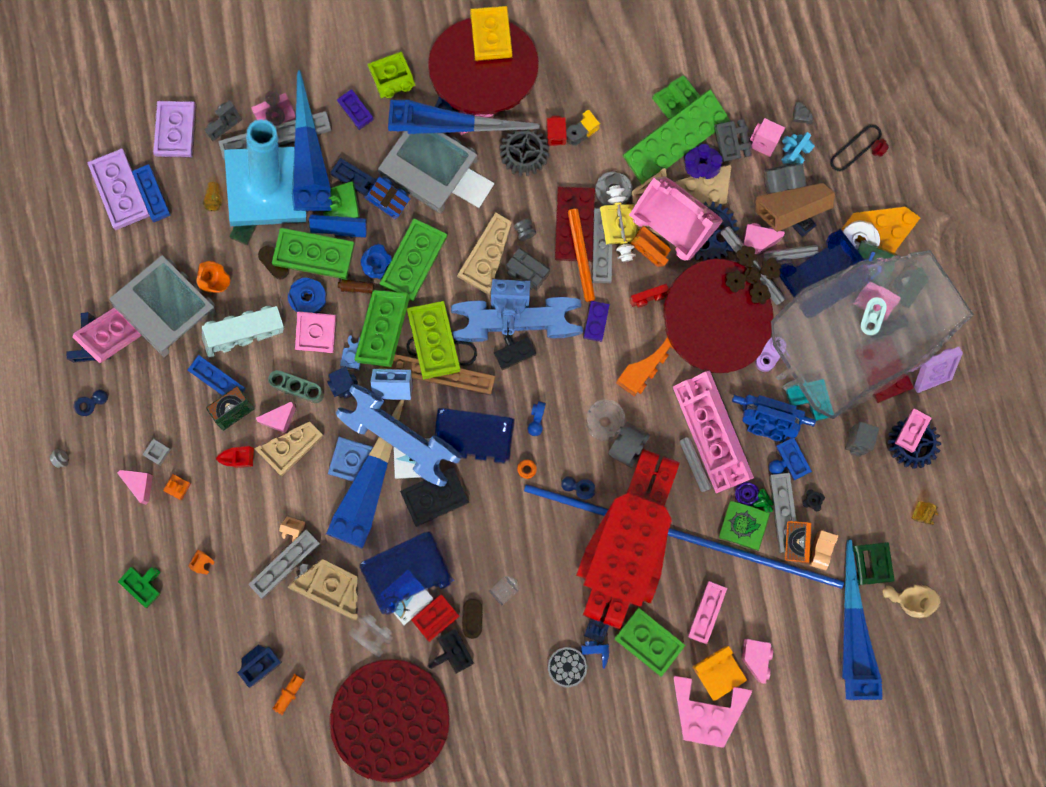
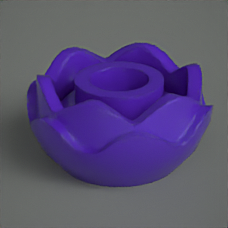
M747 481L737 486L735 497L740 504L751 506L755 501L759 500V489L756 485Z

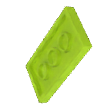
M444 301L407 308L423 380L460 372V365Z

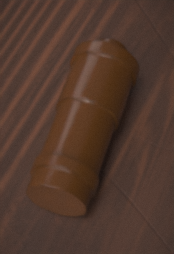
M342 279L341 282H338V288H341V292L372 294L374 282Z

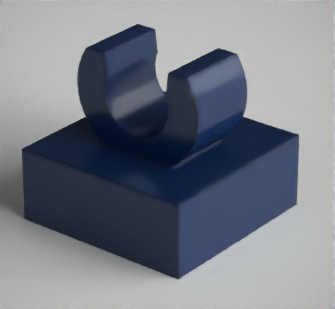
M590 618L584 636L603 643L609 625Z

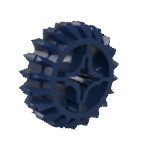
M907 418L904 419V422L898 421V426L894 425L892 427L894 432L888 434L893 438L887 441L888 444H892V447L888 450H894L895 452L892 458L899 457L897 463L900 464L904 461V467L906 468L910 464L912 469H916L917 466L923 468L925 464L930 465L931 460L937 458L934 453L941 451L936 447L941 445L940 441H936L940 435L934 434L937 428L931 429V422H929L924 432L926 439L922 437L915 451H908V455L901 446L895 444ZM928 446L926 453L921 458H918L920 448Z

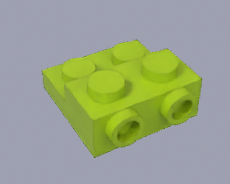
M402 51L367 64L381 98H392L395 93L400 91L408 92L415 86L412 73Z

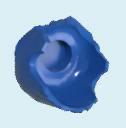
M375 244L363 253L360 260L365 275L371 278H383L392 257L386 252L383 245Z

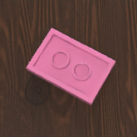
M115 308L73 334V338L99 363L142 336Z

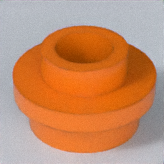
M526 459L519 463L517 471L522 478L530 479L536 474L537 467L533 461ZM525 466H529L531 468V471L529 473H525L523 471V468Z

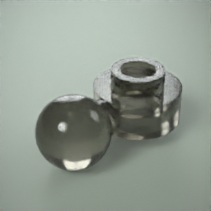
M268 91L265 95V101L270 107L266 110V119L274 126L283 123L285 114L283 109L277 106L280 101L279 94L276 91ZM277 112L278 116L273 117L272 113Z

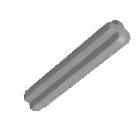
M817 245L765 251L763 252V261L769 258L781 261L817 256L819 250Z
M690 438L681 439V447L701 492L710 490L711 485Z

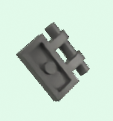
M745 119L737 121L739 128H735L734 121L714 126L722 162L742 158L740 151L744 152L745 157L752 156V144L749 143L747 133L749 129L745 124ZM737 134H740L742 144L740 145L738 143Z

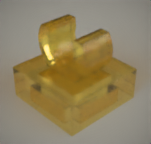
M919 501L911 519L916 522L934 525L935 522L932 520L934 515L938 516V507L932 503Z

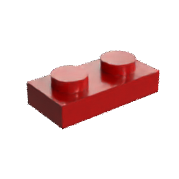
M667 283L631 295L629 300L631 306L640 308L647 305L651 300L655 299L657 302L665 299L669 292Z

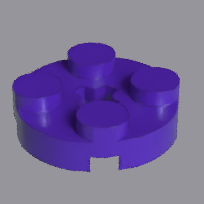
M701 144L699 147L691 149L685 155V170L694 178L705 177V179H711L717 176L721 170L722 156L707 144Z

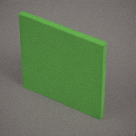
M351 181L331 188V197L329 199L332 201V205H330L332 209L331 211H323L324 216L359 218L354 182Z

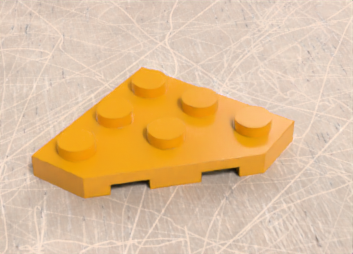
M907 207L857 212L851 215L841 230H844L846 226L855 221L871 222L879 232L880 244L878 247L895 253L921 217ZM858 235V238L855 240L860 243L861 240L864 241L866 238Z

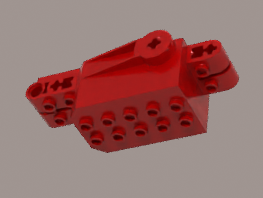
M645 449L641 452L627 494L614 499L588 543L576 576L585 579L584 586L592 588L583 616L600 621L606 603H610L603 623L617 629L621 628L630 603L641 607L643 601L647 603L652 602L661 577L668 530L672 522L665 504L680 462L663 456L656 473L654 470L659 454ZM652 475H654L656 477L653 482L652 488L650 490V493H647V489L650 484Z

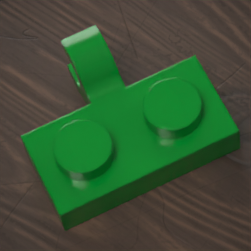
M130 567L118 581L145 608H149L161 594L150 583L161 573L156 567H151L144 576L134 567Z

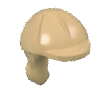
M915 584L912 587H907L902 593L896 592L892 586H886L882 590L884 598L900 603L903 610L914 618L928 617L940 605V595L924 585Z

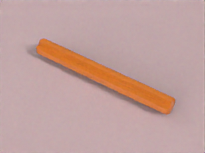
M577 208L568 210L584 298L586 302L595 300L579 212Z

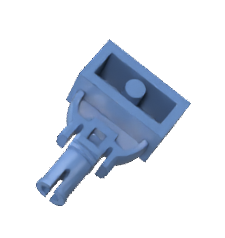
M492 279L491 308L496 309L499 319H501L503 312L502 333L504 335H507L508 327L509 335L514 334L515 313H517V320H519L524 309L529 308L530 281Z

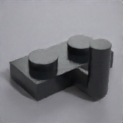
M507 328V335L503 334L507 347L494 352L502 371L536 356L529 337L514 343L511 335H509V328Z
M455 628L437 638L444 653L429 661L427 665L430 669H433L449 660L455 674L475 663Z

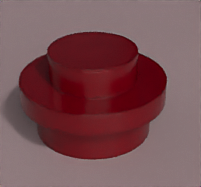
M885 139L876 140L871 147L872 155L883 156L889 148Z

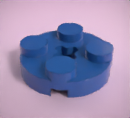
M301 278L292 284L288 293V302L295 312L318 313L326 305V291L319 281ZM306 292L309 295L312 294V297L310 298L311 300L309 301L302 300V298L305 297L304 293Z

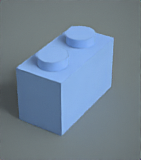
M373 369L371 377L372 392L382 399L411 400L413 388L411 370Z

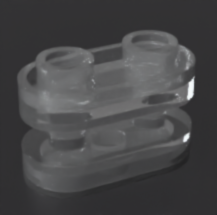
M369 613L367 616L362 614L358 620L362 624L358 630L352 627L348 634L374 655L380 657L384 652L380 646L383 642L391 643L394 639L391 636L393 632L386 626L382 628L376 624L378 620ZM368 629L378 636L374 642L365 636Z

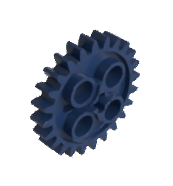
M707 202L703 203L721 217L723 221L720 226L723 225L724 228L730 226L734 232L739 230V227H734L733 225L737 220H731L734 214H727L728 208L721 210L722 204L715 207L714 202L710 206H708ZM723 229L715 231L706 241L708 244L707 249L700 248L695 254V261L702 257V261L707 260V258L709 260L714 259V257L721 259V255L723 257L728 256L726 250L729 252L733 251L726 240L719 242L716 239L717 233H721Z

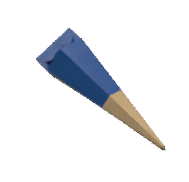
M400 400L392 414V417L398 421L404 400ZM381 437L378 438L337 508L326 532L328 536L361 549L364 547L371 530L392 445Z

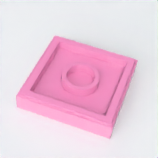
M298 311L295 350L334 353L336 314Z

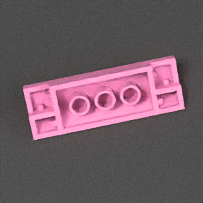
M706 371L673 386L715 492H722L753 479V474L711 372Z

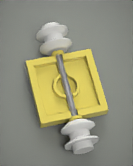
M619 185L612 186L606 194H610L611 198L608 202L613 205L600 207L606 244H620L616 251H619L621 255L617 259H621L622 262L632 261L633 257L636 256L631 251L635 246L628 244L638 233L637 224L629 216L634 208V204L622 205L621 203L626 199V197L622 196V192L625 189Z

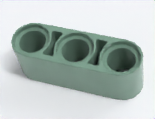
M279 370L271 372L268 377L270 385L278 391L311 403H319L324 398V391L316 383ZM277 377H283L282 383L278 385L274 383ZM295 383L301 384L298 391H292V386ZM313 389H318V395L314 398L310 397V392Z

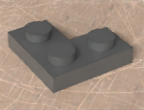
M230 100L227 103H222L215 111L219 119L210 122L207 128L204 129L212 142L242 121Z

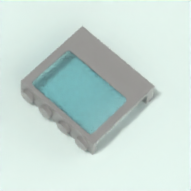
M404 131L378 168L379 175L387 178L395 186L442 214L445 209L444 203L471 164L478 162L476 151L471 147L466 148L461 145L457 138H450L445 135L446 133L408 134V131Z
M162 255L109 298L112 306L164 358L170 353L168 350L169 346L209 312L213 316L216 312L214 302L209 297L205 298L201 294V289L196 284L192 285L189 282L188 276L183 271L179 272L176 269L177 266L170 258L167 260Z

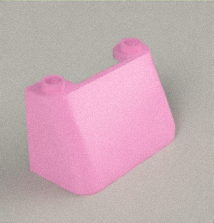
M654 177L629 214L635 224L641 227L649 225L676 246V255L684 261L692 259L723 221L716 213L667 177Z

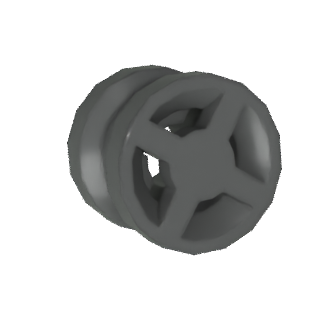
M524 219L514 225V229L519 233L518 238L520 241L530 239L536 235V230L531 226V219Z

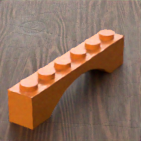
M668 337L659 349L648 358L629 364L618 378L616 384L634 397L637 393L641 394L647 386L645 384L648 378L652 379L658 371L656 369L659 363L663 364L669 356L668 350L673 348Z

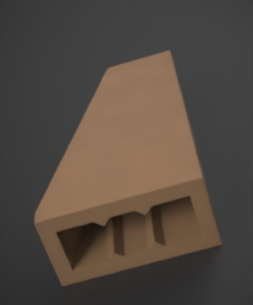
M824 183L762 195L756 197L755 212L778 232L833 208L835 193Z

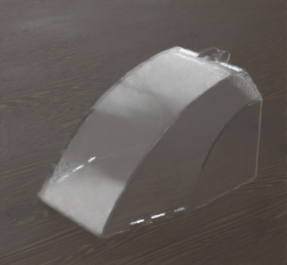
M931 250L910 253L907 256L901 257L896 255L889 259H884V257L877 258L875 261L870 262L869 260H864L804 288L771 320L773 346L788 370L782 372L776 378L779 381L792 374L795 380L786 383L783 389L786 391L799 385L815 411L835 419L884 391L928 362L974 314ZM878 297L886 302L887 310L880 331L876 335L869 336L862 331L861 322L869 300ZM875 305L873 307L874 311H879L881 309L880 305ZM869 323L867 328L872 330L875 324Z

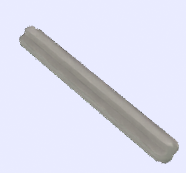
M730 226L721 231L722 236L735 253L741 250L744 244ZM754 261L753 266H751L759 270L762 268L757 261ZM761 274L760 280L763 285H767V291L771 293L770 298L776 305L782 303L785 297L771 279L769 280Z

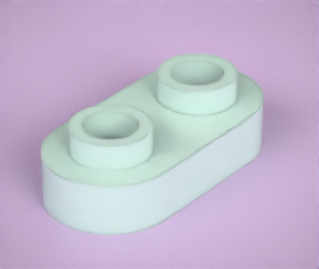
M872 298L867 303L861 322V329L866 335H876L881 329L887 310L886 302L881 298ZM875 305H880L881 309L879 311H874L873 307ZM869 323H874V324H875L874 329H872V330L868 329V328H867L868 324H869Z

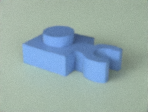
M350 335L348 337L350 347L343 349L340 367L346 366L348 369L360 370L361 363H357L354 360L359 341L356 344L352 343L353 337Z

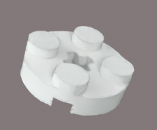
M852 222L844 228L841 235L842 249L852 258L859 247V242H855L858 235L865 237V242L875 246L880 244L879 232L871 222Z

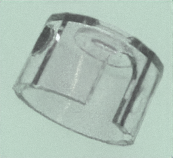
M603 399L597 401L590 407L586 416L587 430L598 440L608 441L614 439L625 425L624 410L613 400ZM600 418H609L610 425L602 427L599 423Z

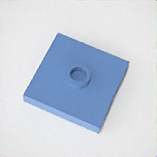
M338 437L328 475L354 481L373 446Z

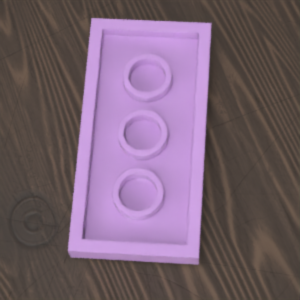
M123 149L87 162L115 230L150 216Z

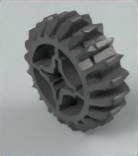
M527 129V131L520 130L519 132L512 130L513 135L507 133V139L503 138V145H500V150L502 151L500 152V157L503 158L502 164H507L506 169L512 168V174L519 171L520 177L523 172H526L528 177L530 171L536 174V168L542 170V165H546V159L549 158V146L546 145L547 139H543V134L537 135L536 129L533 132H530V129ZM523 140L522 143L515 144L516 142ZM529 141L536 144L539 150H537L536 147H532L529 144ZM525 146H526V150H527V151H526V153L524 154V158H523V153H522V152H523V150H525ZM510 153L520 159V163L515 161ZM529 159H535L530 163H526Z

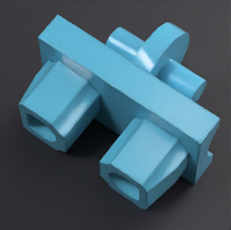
M806 132L804 135L800 134L797 136L792 134L791 137L785 136L782 142L785 145L783 150L786 154L781 159V162L784 164L803 163L805 158L799 154L802 150L807 154L815 146L809 140L811 134Z

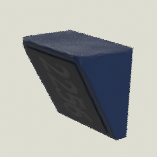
M811 218L792 225L802 237L817 226Z

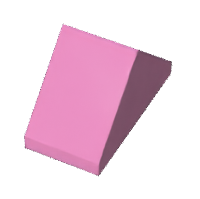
M289 402L257 417V422L287 433L296 407L292 402Z
M123 470L117 472L140 503L145 505L149 503L153 475Z

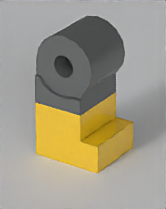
M589 109L583 113L582 121L577 125H571L567 128L566 140L570 145L580 144L599 130L600 123Z

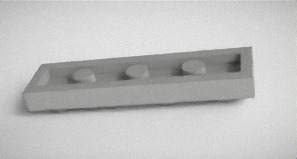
M594 208L592 283H611L612 244H606L600 209Z
M790 473L769 476L779 553L786 552L787 522H796Z
M305 530L248 585L263 599L309 556L320 543L308 530Z

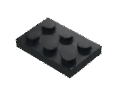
M453 467L442 472L448 480L445 486H438L423 480L400 491L416 527L469 503Z

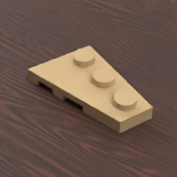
M309 421L289 431L287 434L254 449L283 476L324 435Z

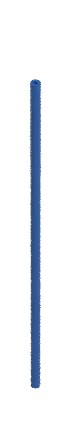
M528 484L525 485L524 492L602 516H605L608 509ZM669 528L668 536L840 589L844 585V581L675 529Z

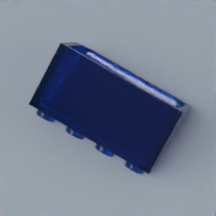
M438 408L435 436L443 439L456 449L462 456V459L472 456L477 461H486L487 458L494 459V463L505 464L506 461L510 462L515 419Z

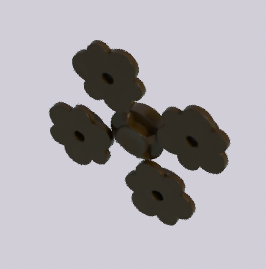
M744 245L741 247V250L736 252V257L739 259L740 265L745 264L749 268L745 271L744 275L740 274L738 270L734 271V273L728 272L726 274V286L730 287L732 292H738L739 289H744L746 281L754 284L753 289L749 292L752 296L751 301L755 304H765L766 300L770 299L771 293L767 291V285H761L757 282H759L761 274L769 280L778 278L781 265L777 263L775 258H769L762 262L763 267L760 270L756 267H751L754 261L757 260L754 247Z

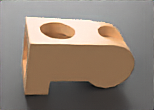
M822 530L817 532L811 552L810 566L827 570L838 535Z

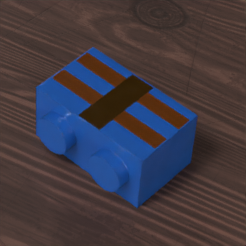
M378 177L364 196L366 200L393 219L399 217L410 200L404 190L394 188L392 182L384 177Z

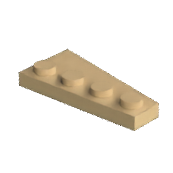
M497 213L494 214L459 271L458 278L488 295L491 294L492 279L496 277L512 221Z

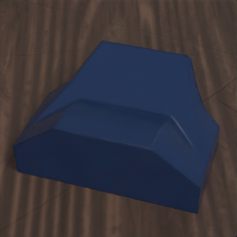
M257 645L241 658V669L237 673L248 688H251L275 670L282 661L271 647L266 648Z

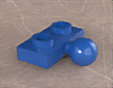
M791 438L776 446L782 461L773 460L770 462L769 471L771 474H781L784 468L787 467L794 481L812 472L795 438Z

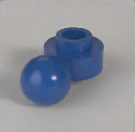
M538 401V404L533 405L531 415H534V420L527 428L531 436H539L543 431L541 420L546 406L545 402Z

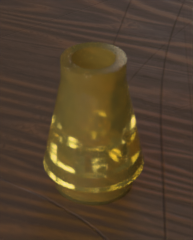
M209 182L207 184L203 200L206 210L218 211L222 205L219 184L217 182Z

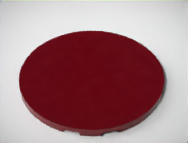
M471 18L451 25L434 42L429 55V76L435 91L450 106L469 114L491 115L515 107L526 95H529L538 76V54L530 37L521 28L509 22L512 57L475 60Z
M726 259L705 260L684 270L669 288L663 311L665 331L674 350L691 366L705 372L710 371L711 373L719 374L740 370L750 365L761 355L766 343L770 339L774 319L771 299L766 300L765 304L753 303L749 292L753 289L754 284L747 281L744 283V289H739L738 292H732L730 287L726 286V274L728 272L734 273V271L738 270L740 274L744 275L748 269L745 266Z
M397 659L375 661L353 672L337 691L330 713V733L335 749L341 759L357 774L380 782L407 780L427 769L443 749L450 725L448 703L437 681L421 667Z

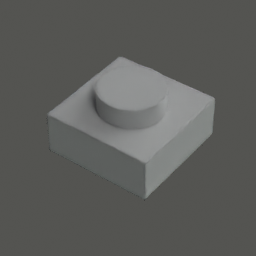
M152 439L143 456L161 466L171 449Z

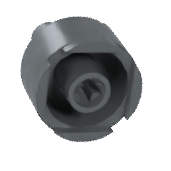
M626 422L608 455L632 468L637 460L636 457H639L644 447L643 444L647 443L650 434Z

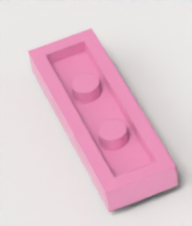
M710 581L707 582L688 634L689 638L704 644L708 643L727 588Z

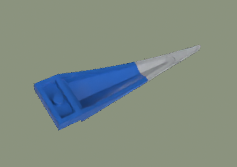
M390 100L389 131H408V134L540 128V124L473 116L411 100Z

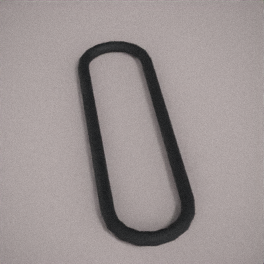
M876 125L865 127L831 158L832 168L836 171L847 169L872 147L876 140L881 138L880 128ZM873 127L878 130L879 136L845 167L839 169L834 166L833 160L867 129Z

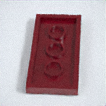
M558 187L555 261H577L568 210L577 208L579 212L588 262L593 261L595 188Z

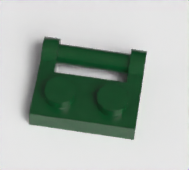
M889 542L852 546L853 552L856 554L859 579H857L858 585L895 582ZM863 551L869 552L872 578H867Z

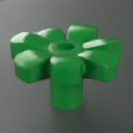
M764 488L760 489V492H758L759 500L753 503L756 509L764 507L765 512H773L771 507L773 506L772 500L769 499V495Z

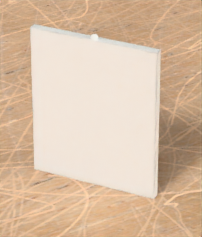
M468 169L452 193L480 208L495 183Z

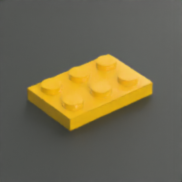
M507 6L470 9L475 60L511 58L512 48Z

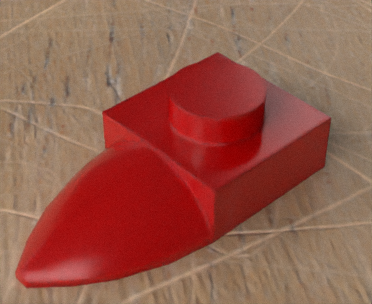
M251 446L230 448L220 453L216 460L225 466L235 468L253 467L254 448Z

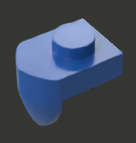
M585 641V645H581L582 655L601 653L602 668L605 669L609 658V644Z

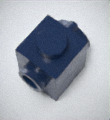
M345 366L328 374L330 380L327 383L334 397L349 398L353 396L349 389L352 384H358L354 373L350 374Z

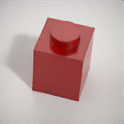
M552 116L547 118L548 146L566 145L565 117Z

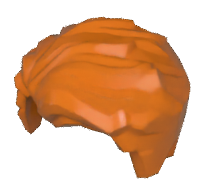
M206 261L200 263L196 279L201 290L221 293L230 285V275L225 272L224 266L214 261Z

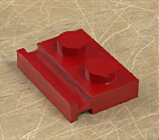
M441 594L413 617L411 621L430 642L460 616Z

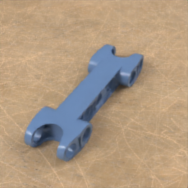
M548 298L545 300L546 307L525 308L519 320H517V313H515L514 331L547 330L548 338H567L583 333L582 326L570 324L565 320V314L568 311L582 306L581 300L577 298ZM467 301L451 306V313L464 315L469 319L467 327L452 332L453 340L482 342L488 340V332H502L503 312L501 319H499L496 309L487 310V302Z
M352 384L349 391L356 398L357 408L353 412L339 407L336 412L337 417L357 433L365 434L369 429L416 461L413 467L415 473L435 485L445 486L448 480L440 471L439 463L441 459L459 463L462 458L460 453L437 436H432L429 441L382 410L381 406L384 400L362 386Z

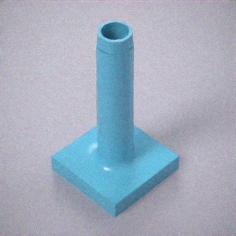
M267 120L254 121L247 130V149L224 150L230 226L306 222V211H294L293 208L294 147H278V136L273 124Z

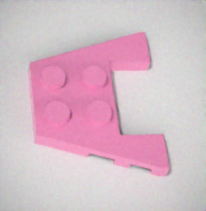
M674 676L683 739L724 748L751 696L752 690L734 687L731 707L729 708L689 700L692 679Z

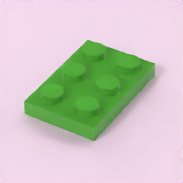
M637 608L614 638V640L660 677L663 676L686 646L640 608Z

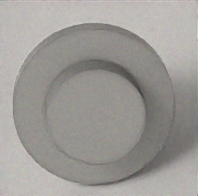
M55 449L50 455L52 464L57 468L67 466L68 455L66 452Z

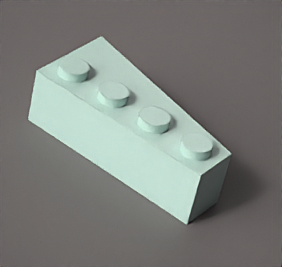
M265 306L260 311H246L241 316L225 317L223 321L206 322L202 326V340L207 356L211 358L215 356L214 352L223 351L225 353L231 351V348L237 344L243 347L252 343L255 338L260 341L283 333L284 326L277 306Z

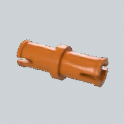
M294 674L287 687L282 689V694L272 709L283 715L290 702L295 700V694L305 680Z

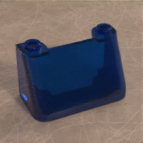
M841 229L828 236L826 240L827 248L797 267L792 263H785L779 269V279L805 317L817 314L863 285L870 278L865 260Z
M432 532L422 533L359 564L382 614L386 613V615L397 611L396 607L399 606V602L433 586L444 589L454 581Z

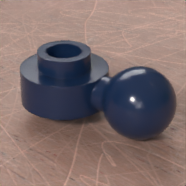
M99 389L93 393L92 398L79 397L73 404L74 411L80 416H89L93 413L95 404L102 405L107 402L108 394L106 391ZM82 403L86 404V409L84 410L80 408Z
M566 476L561 481L563 490L567 492L576 490V495L580 499L587 500L595 495V485L590 480L584 479L577 483L573 477Z

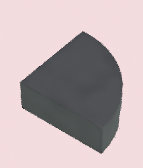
M796 102L793 122L812 124V114L804 104Z

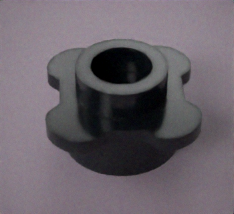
M811 489L808 490L803 506L805 508L810 507L815 512L820 511L825 496Z

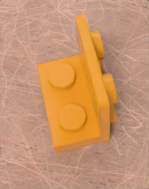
M724 646L692 666L713 701H716L732 691L734 687H738L747 681L731 655L733 652L729 646Z

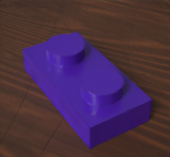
M352 89L337 99L339 105L358 130L374 120Z
M591 301L584 339L602 342L610 304Z

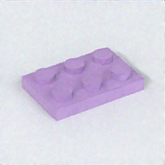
M157 101L153 152L155 156L192 157L195 102Z
M960 347L948 348L939 355H930L923 360L914 385L917 393L953 379L963 354Z

